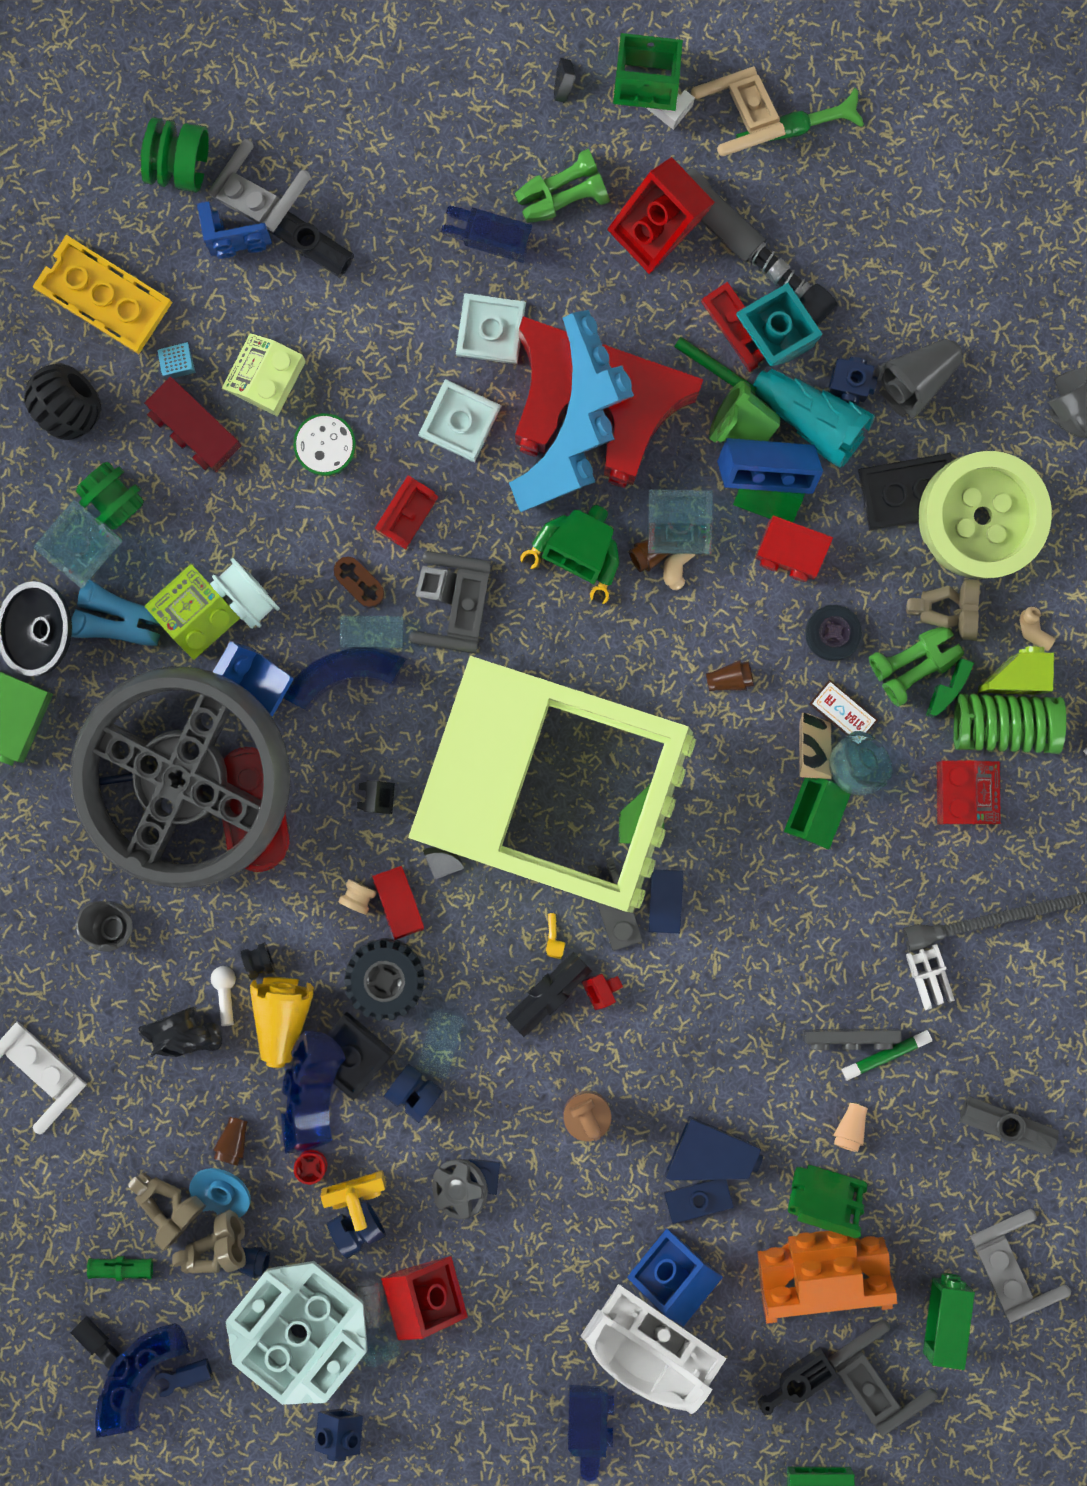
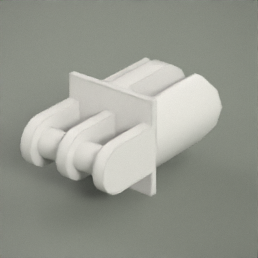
M937 944L932 945L933 949L927 951L920 949L919 953L911 955V953L906 954L912 977L915 979L925 1010L932 1008L923 980L925 978L936 1005L944 1003L936 975L939 976L947 1001H955L945 972L947 968L944 965ZM936 958L938 967L931 969L928 960ZM923 962L925 971L918 973L915 964Z

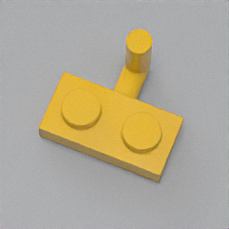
M383 1170L322 1188L320 1197L323 1207L332 1206L333 1209H340L348 1206L355 1231L366 1229L367 1224L359 1198L363 1197V1200H370L381 1195V1191H384L386 1188Z

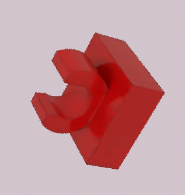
M599 974L582 981L595 1010L614 1004L616 1000L612 993L623 988L618 976L605 980L603 974Z

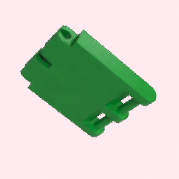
M809 1164L807 1169L796 1167L788 1212L798 1216L797 1221L852 1238H859L862 1230L859 1226L860 1216L864 1214L865 1208L862 1204L863 1193L867 1192L868 1184L865 1181ZM854 1192L857 1193L856 1201H853ZM851 1214L854 1215L853 1224L850 1223Z

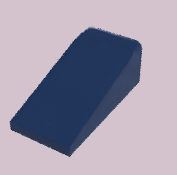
M653 870L650 883L648 932L680 934L683 871Z

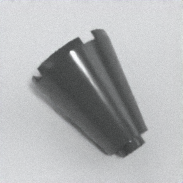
M942 339L882 363L875 370V376H878L877 382L881 380L885 390L880 391V394L898 415L903 417L908 414L910 415L909 419L915 418L962 364L963 352L961 347L955 341Z

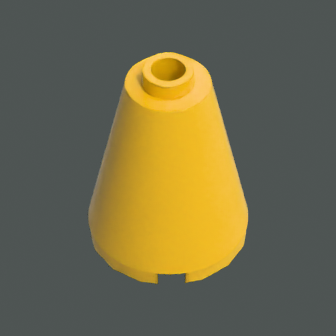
M264 977L263 984L257 985L256 980L251 982L250 993L260 1058L269 1067L282 1068L285 1067V1063H289L293 1059L314 995V987L308 982L306 983V988L297 986L299 979Z

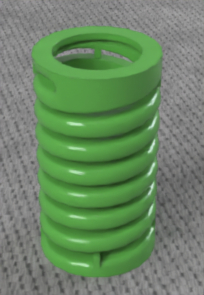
M959 693L957 695L954 706L953 740L956 750L975 749L976 751H981L985 743V748L988 751H993L997 744V749L1000 752H1005L1008 745L1012 752L1019 751L1020 746L1025 753H1029L1032 747L1036 753H1041L1043 750L1044 753L1060 754L1062 752L1066 735V706L1062 697H1043L1040 699L1037 696H1032L1028 699L1026 696L1016 698L1013 695H1008L1005 698L1002 695L992 697L988 694H984L980 698L976 694H971L969 697L968 694ZM986 712V723L984 726V717ZM1046 716L1048 721V728H1046ZM974 719L972 741H970L972 720Z

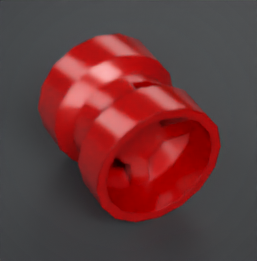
M305 1150L294 1163L295 1177L303 1184L311 1185L319 1182L327 1171V1159L318 1150Z

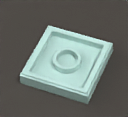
M464 293L456 356L518 364L521 343L519 340V327L525 315L526 302Z
M445 379L418 436L475 463L502 406Z

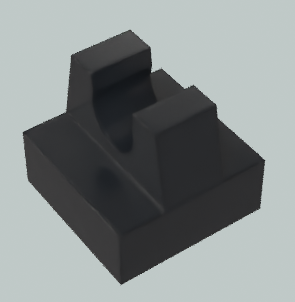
M370 780L359 783L358 790H365L366 794L365 802H357V808L364 810V812L392 814L395 783Z

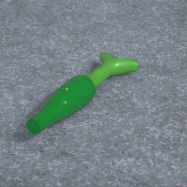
M854 88L850 96L839 106L807 114L804 111H795L779 117L780 123L784 126L785 135L770 141L798 137L807 133L811 126L839 118L849 120L857 126L863 127V119L856 111L858 90ZM749 132L738 133L736 138L748 135Z

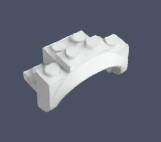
M619 1284L602 1310L598 1309L581 1334L597 1362L618 1382L652 1402L669 1408L687 1411L690 1414L696 1412L713 1390L709 1385L727 1359Z

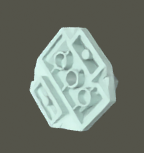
M315 1261L267 1268L226 1320L232 1364L282 1405L312 1402L326 1403L368 1350L364 1301ZM295 1324L304 1326L307 1336L303 1338L294 1336L291 1332V1326Z

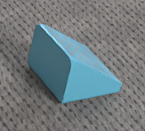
M188 342L158 350L161 372L165 380L170 376L177 378L196 373Z

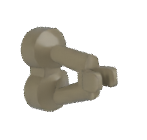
M965 579L959 594L951 586L923 591L921 599H908L906 613L908 615H920L921 623L945 628L958 626L963 640L976 641L979 621L980 580ZM950 598L959 605L961 612L958 615L947 616L933 611L932 604Z
M145 1173L134 1177L128 1185L137 1194L135 1201L159 1227L154 1243L162 1251L168 1249L206 1207L196 1195L181 1203V1189L157 1177L151 1179ZM155 1193L172 1199L173 1212L171 1218L167 1219L152 1198Z
M230 1209L216 1215L213 1227L214 1232L209 1236L186 1245L185 1250L175 1252L172 1255V1265L174 1267L181 1265V1271L186 1274L219 1273L220 1266L228 1273L243 1268L246 1264V1256L241 1246V1240L244 1238L245 1230L241 1219ZM214 1247L213 1260H201V1254Z

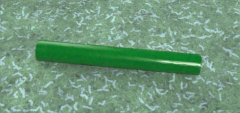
M679 338L674 346L677 350L733 387L738 382L745 381L750 384L751 392L755 395L757 388L684 338Z

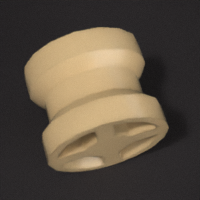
M348 879L346 883L347 891L345 895L340 896L338 902L352 910L367 915L369 911L368 903L370 899L375 898L377 891Z

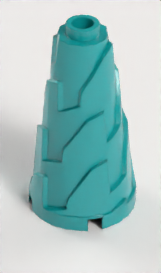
M774 369L768 372L762 370L753 384L757 388L755 394L780 415L781 419L795 428L798 435L811 445H815L820 455L840 469L850 460L864 440V431L862 429L865 428L869 431L875 419L874 414L850 401L847 403L825 390L820 391L796 377L792 379Z

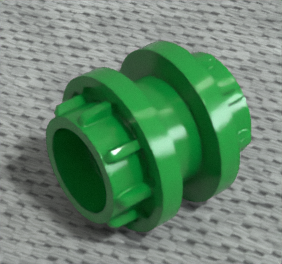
M104 462L77 486L76 492L82 498L79 504L83 508L92 504L101 513L95 520L100 526L105 523L111 530H116L143 506L144 500L138 494L141 489L137 484L128 489L119 479L125 473L120 466L115 469L109 462Z

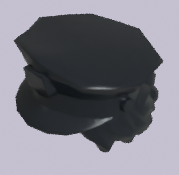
M195 1006L138 1028L140 1031L139 1035L146 1042L152 1043L154 1047L151 1057L156 1054L178 1057L197 1050H218L222 1045V1033L218 1025L212 1021L204 1025H198L194 1018L197 1008Z

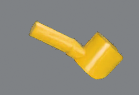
M550 913L548 914L549 934L546 953L549 957L561 959L565 942L556 940V914Z

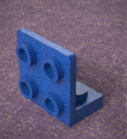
M209 201L197 204L203 239L211 256L217 255L219 259H226L235 256V251L248 249L249 253H257L266 250V245L272 244L266 223L225 230L219 210L213 211Z
M232 641L229 642L213 671L245 688L266 708L272 717L293 681V677L255 649Z

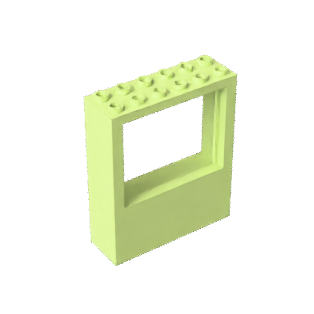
M470 656L408 838L622 911L633 913L634 908L640 909L646 891L642 890L641 887L644 878H650L654 870L656 860L651 857L654 848H660L664 840L666 830L661 827L665 816L670 818L674 810L676 799L672 797L675 786L681 787L686 773V769L682 765L685 756L691 757L696 739L692 736L693 732L688 726ZM549 706L664 743L618 884L502 846Z

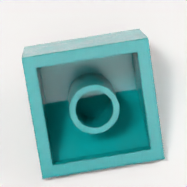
M789 283L736 313L770 366L788 363L812 349L823 335Z

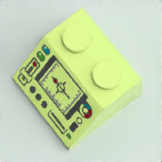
M250 333L222 389L278 417L306 361L302 354L274 340Z

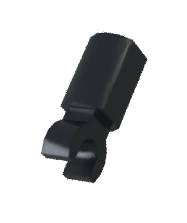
M87 1316L70 1332L91 1355L95 1353L109 1369L123 1357L107 1342L109 1338Z

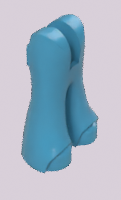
M84 579L78 595V607L120 617L124 621L109 620L75 609L71 619V637L108 638L145 646H158L160 634L137 627L139 621L145 622L148 625L161 626L144 605L123 599L107 591L99 584L89 579Z

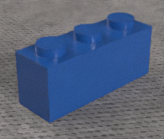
M726 438L717 460L724 488L813 494L823 473L816 447L809 444Z

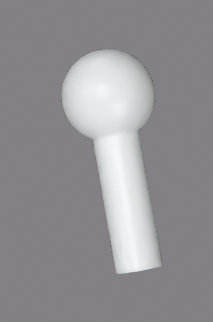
M227 966L217 967L211 974V984L218 990L221 1026L234 1025L231 988L235 984L236 976L234 971Z

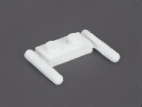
M17 1021L0 1040V1058L6 1054L16 1066L48 1095L56 1099L33 1125L35 1133L43 1134L83 1090L87 1083Z

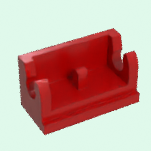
M408 475L376 525V532L406 550L437 501L438 496L434 494L433 490Z

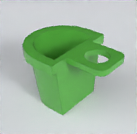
M740 381L730 390L721 403L712 421L709 439L715 443L716 441L720 443L722 441L725 442L726 438L768 441L780 426V415L751 392L750 384Z

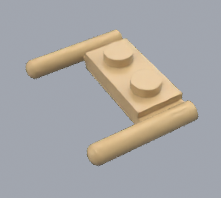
M754 66L691 89V95L695 97L694 99H700L729 88L734 103L749 132L748 135L719 144L717 151L720 156H726L785 135L784 126L780 123V118Z

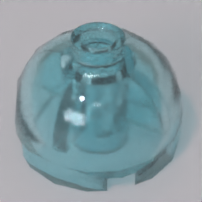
M854 731L844 737L833 747L829 758V769L833 780L846 793L854 796L870 795L877 792L888 784L887 780L893 774L892 762L885 748L882 746L878 749L872 742L875 738L863 731Z

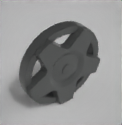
M453 1159L442 1164L433 1175L432 1191L435 1199L434 1202L439 1210L455 1219H467L482 1210L487 1200L488 1188L483 1173L475 1164L465 1159ZM452 1165H457L453 1173L446 1170ZM470 1172L474 1174L478 1183L471 1181ZM479 1198L476 1207L472 1210V1199Z

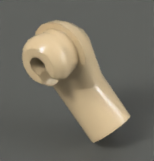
M684 544L682 551L678 549L664 562L663 579L665 584L669 585L672 590H679L684 586L685 579L682 577L683 565L695 556L694 551L688 544Z
M1028 607L1021 613L1019 619L1022 635L1026 640L1038 647H1045V650L1048 652L1056 638L1041 630L1040 610L1036 607Z

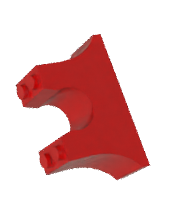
M523 316L519 327V340L527 353L532 377L527 402L515 433L516 445L521 446L519 451L537 457L538 453L544 455L547 453L557 438V430L561 420L567 414L572 391L573 366L567 331ZM602 344L609 354L611 368L623 366L624 371L630 377L631 389L634 394L633 397L603 409L605 416L611 422L612 433L615 439L607 444L604 476L609 477V483L626 488L627 484L634 485L645 451L656 431L674 412L696 402L703 379Z

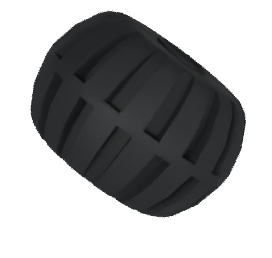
M56 363L44 366L36 371L27 383L24 403L31 414L30 416L43 430H46L48 434L58 439L71 440L87 434L98 421L101 412V400L98 398L99 395L83 374H80L78 370L69 365Z

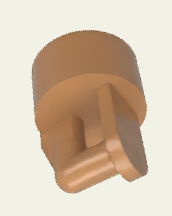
M578 1092L569 1098L564 1107L565 1127L578 1140L597 1141L601 1139L610 1127V1107L604 1097L596 1092Z

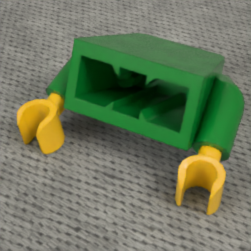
M593 505L588 514L580 510H573L569 516L561 515L545 523L532 543V550L522 553L520 557L521 563L524 562L526 556L533 554L535 556V563L530 569L537 568L541 563V558L593 585H595L596 581H599L598 586L591 590L590 598L593 600L595 591L602 590L605 592L602 604H605L609 599L607 587L612 585L619 566L617 543L612 539L614 529L604 523L608 512L601 506Z

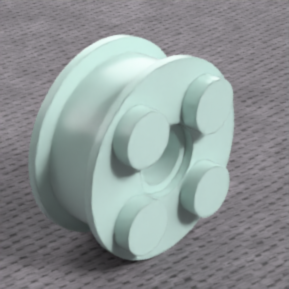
M231 558L232 565L219 577L213 575L214 581L210 585L230 604L231 609L251 629L255 625L260 628L262 626L260 620L272 609L278 611L280 608L259 582L234 558Z

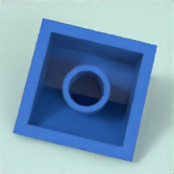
M666 1228L627 1278L663 1315L684 1327L722 1280L723 1276L704 1258Z

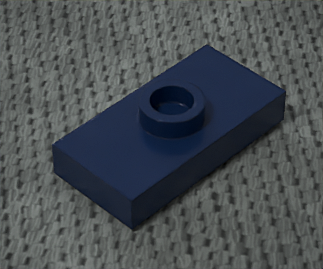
M726 1179L707 1180L664 1192L672 1224L734 1208Z

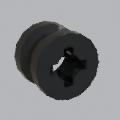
M265 942L259 944L257 949L252 951L249 949L241 951L243 965L250 980L258 978L259 974L264 972L268 974L275 972V965Z

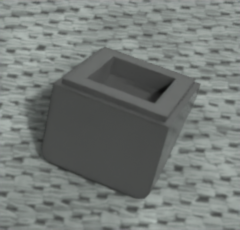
M422 566L415 596L452 605L457 574L448 570Z

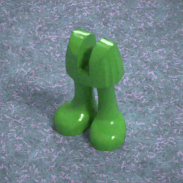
M589 148L581 151L578 155V160L564 171L544 180L538 175L515 192L519 205H524L539 198L542 199L522 211L526 223L554 218L557 215L556 211L583 198L591 197L600 205L611 202ZM590 177L570 189L554 195L551 194L558 188L578 178Z
M939 627L919 635V642L894 656L885 657L880 652H875L869 656L870 666L879 681L886 679L903 666L925 656L926 659L911 670L882 684L883 689L894 705L899 707L907 702L908 696L906 691L914 683L935 671L943 674L964 655L960 644L944 649L943 653L937 647L954 636L950 628Z

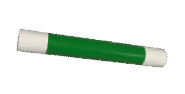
M928 1030L893 1045V1049H884L841 1069L846 1081L932 1042V1038Z

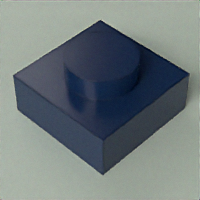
M469 1159L483 1173L487 1183L488 1194L497 1195L500 1162ZM470 1172L471 1181L478 1183L474 1174Z

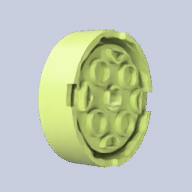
M998 451L972 453L959 457L945 465L928 482L919 505L921 536L930 552L936 558L935 560L944 568L957 575L975 579L1006 576L1029 564L1044 546L1049 535L1052 520L1049 493L1037 472L1018 457ZM979 507H984L989 513L990 519L985 525L978 524L974 519L975 510Z

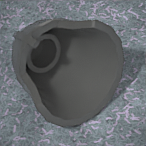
M1081 367L1055 377L1054 381L1060 397L1053 398L1048 402L1052 408L1048 412L1052 420L1061 429L1075 437L1087 439V367Z

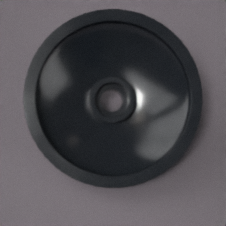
M31 581L20 584L7 595L0 608V653L8 666L21 675L42 676L54 670L65 657L71 641L72 620L69 607L62 594L47 583Z

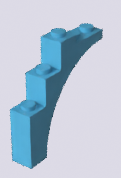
M589 310L574 312L563 317L570 342L573 366L571 397L566 418L560 432L545 456L527 473L509 482L520 512L535 508L595 483L592 465L586 459L584 452L615 440L612 434L611 422L605 416L603 409L634 396L630 377L624 371L623 366L611 368L609 354L605 347L602 346L597 333V323L590 315Z

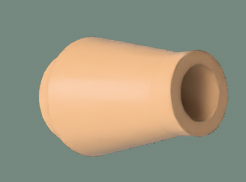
M855 1103L849 1104L844 1117L833 1134L836 1137L834 1145L853 1152L859 1151V1147L864 1144L868 1108Z

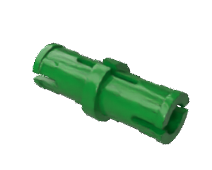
M117 1256L116 1259L89 1258L87 1262L88 1279L115 1278L116 1282H123L124 1278L152 1279L153 1258L125 1259V1256Z

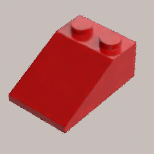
M671 157L649 172L607 230L650 274L694 229L715 202Z

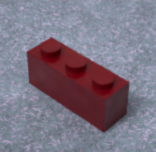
M171 376L144 403L151 410L147 416L160 428L166 424L173 431L169 437L182 449L188 445L196 453L192 459L205 471L211 467L217 472L242 446L231 433Z

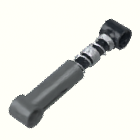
M689 168L686 172L715 202L701 222L745 263L752 261V265H758L762 269V274H766V278L773 282L774 285L781 287L789 283L816 325L819 326L837 307L838 304L835 298L821 285L814 284L812 286L808 282L804 283L805 279L797 277L794 274L795 270H790L789 264L785 263L784 259H778L774 255V251L770 252L765 247L767 239L712 189L710 183L702 174L693 168Z

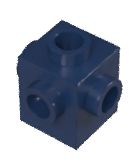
M850 357L849 360L837 358L833 366L828 392L836 397H841L847 403L850 401L858 405L859 402H865L869 394L874 395L878 376H873L875 366L868 365L867 360L858 357Z
M346 1409L318 1412L315 1451L327 1455V1459L331 1461H345L346 1456L359 1455L363 1415Z

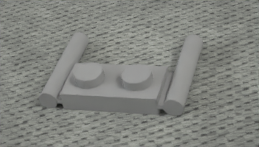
M244 139L207 194L257 224L266 223L268 230L274 232L311 176L308 171L301 170L282 198H278L271 192L236 174L254 147L250 140Z
M1032 1209L1021 1212L970 1236L1009 1323L1071 1295L1069 1286L1064 1284L1033 1298L1011 1247L1004 1236L1035 1221L1037 1216Z

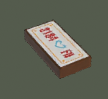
M831 680L824 685L809 703L810 706L856 744L863 739L878 721V719Z

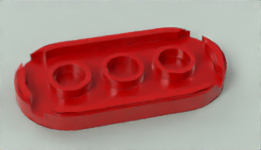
M242 747L231 751L224 759L227 768V782L262 800L264 787L263 768L258 749ZM232 799L230 804L232 811L236 814H241L243 810L241 802L237 799ZM286 812L270 844L245 869L253 872L267 871L276 867L284 859L290 845ZM222 819L227 850H230L243 839L247 832Z

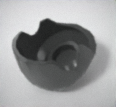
M107 901L91 902L83 906L79 916H77V934L84 943L98 951L110 952L122 947L132 934V918L127 909L121 904Z

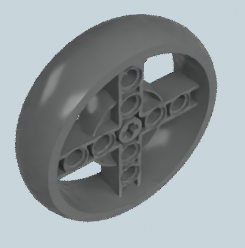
M171 666L145 671L125 680L108 692L95 705L84 721L74 745L70 768V783L74 806L81 825L89 839L107 860L130 876L150 884L169 888H193L218 883L232 877L253 863L264 852L278 831L286 812L290 793V765L286 746L279 728L266 708L250 692L229 678L211 671L193 667ZM167 691H189L200 694L184 730L165 732L148 742L114 724L131 705L150 695ZM230 712H233L247 728L259 751L264 784L262 800L227 782L225 761L219 750L215 747V744ZM204 713H208L213 719L211 729L205 728L201 722ZM121 741L126 742L130 748L127 757L123 756L119 751ZM190 741L195 742L199 747L200 752L197 758L190 755L188 751ZM149 755L155 757L158 762L156 771H152L147 766ZM101 757L133 773L135 793L141 805L146 809L131 842L115 825L104 803L99 774ZM182 771V778L185 779L186 782L179 784V777L176 775V773ZM205 784L210 785L214 790V798L212 800L207 799L203 795L202 789ZM163 798L171 801L173 806L171 814L166 813L162 809L161 802ZM232 799H237L241 802L243 807L241 814H236L232 811L230 806ZM210 814L247 832L243 839L230 850L207 861L190 864L169 862L161 859L177 825L193 824L205 819ZM150 826L155 827L159 832V840L157 842L153 841L148 835Z

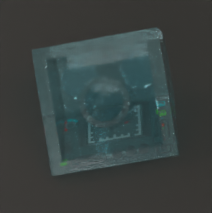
M649 490L648 553L712 554L713 491Z
M73 499L33 548L83 589L123 540Z

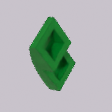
M965 659L958 660L949 687L941 684L935 686L926 716L935 717L952 703L966 683L974 662Z

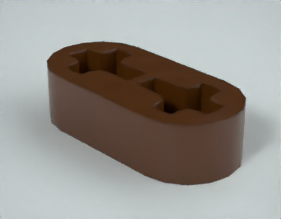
M342 557L336 562L334 576L361 605L373 608L381 604L384 599L383 587L359 561L353 557ZM343 564L347 566L354 564L356 566L353 571L359 578L357 582H354L348 576L344 579L341 578L343 573L341 566ZM362 582L370 589L374 586L378 588L375 592L378 598L375 601L370 598L366 601L362 599L365 595L364 591L359 587Z

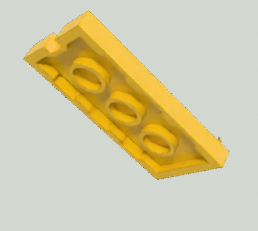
M66 235L53 254L57 261L52 269L47 266L44 268L34 283L33 288L139 355L166 312H168L167 310L171 306L172 301ZM85 252L96 258L97 262L85 255ZM112 268L118 273L122 274L123 278L112 272L110 269ZM138 284L142 288L149 291V294L136 287V285ZM56 297L61 298L62 300H64L65 302H67V303H69V304L66 305V304L63 303L62 301L58 300ZM82 313H85V314L88 315L89 317L93 318L94 321H92V320H90L89 318H87L86 316L82 315ZM108 329L120 335V338L114 335L113 333L109 332Z

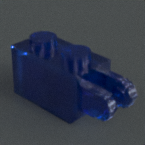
M454 206L447 208L446 214L450 217L468 223L466 229L448 224L442 225L440 232L444 235L464 241V245L524 263L533 234L531 224L473 207L471 211Z
M569 1385L568 1450L574 1457H580L581 1476L590 1482L597 1480L596 1478L599 1477L600 1457L606 1458L607 1447L613 1448V1428L607 1427L608 1415H614V1395H608L607 1386Z

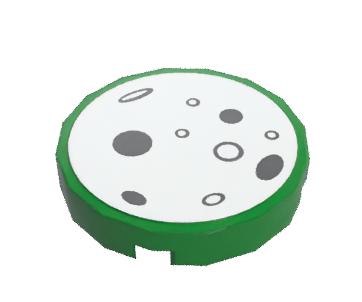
M321 413L310 416L301 423L295 433L293 447L296 458L306 470L314 475L327 477L339 474L351 463L355 456L356 441L353 430L345 420L333 414Z

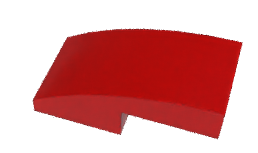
M402 866L372 876L394 940L424 930L420 913Z

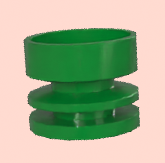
M151 118L141 147V175L144 184L153 185L157 180L159 186L165 187L168 185L173 174L176 189L195 193L199 192L203 184L204 173L195 172L196 161L207 162L209 151L207 126L185 123L180 130L179 136H177L174 120H167L164 125L162 118Z

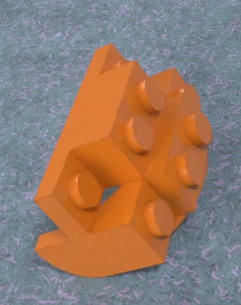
M832 1231L805 1232L797 1236L788 1237V1243L781 1248L773 1247L766 1251H757L766 1324L777 1323V1318L876 1306H881L882 1310L893 1309V1304H897V1293L890 1274L889 1252L884 1237L867 1236L859 1239ZM862 1272L865 1273L869 1278L863 1279ZM795 1278V1287H785L789 1281Z

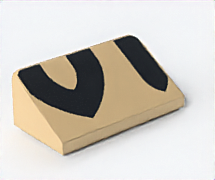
M802 713L799 726L800 777L832 778L831 723L808 713Z

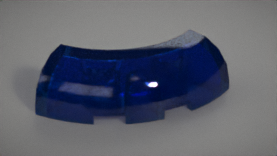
M351 648L336 651L314 661L296 675L283 699L309 711L323 693L345 681L371 679L394 686L408 659L396 653L375 648Z
M305 1031L299 1037L291 1051L292 1057H295L292 1068L285 1070L282 1093L287 1096L286 1112L281 1113L285 1154L314 1149L332 1141L329 1117L331 1089L336 1072L346 1058L338 1043L322 1032Z
M174 1323L162 1326L144 1334L115 1360L106 1375L108 1377L97 1401L95 1418L96 1438L127 1433L140 1428L139 1404L147 1382L167 1361L190 1352L187 1338L179 1324Z

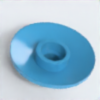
M215 1168L204 1169L195 1174L190 1182L189 1191L191 1197L196 1195L206 1205L203 1212L214 1211L218 1215L230 1209L240 1218L247 1212L250 1206L251 1197L248 1188L237 1176L230 1172Z

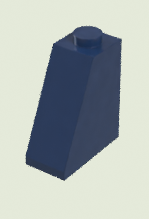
M689 1116L666 1169L665 1177L672 1181L749 1179L752 1172H758L763 1155L760 1154L761 1148L758 1145Z

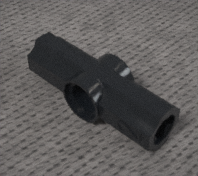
M289 211L274 232L268 230L271 234L296 249L301 256L311 259L338 278L346 273L354 258L352 252L319 232L313 224L304 222ZM304 236H315V240L311 245H300L301 239Z
M573 951L551 974L547 973L535 987L533 986L528 992L529 995L505 1018L525 1037L542 1019L554 1013L569 998V993L592 970Z

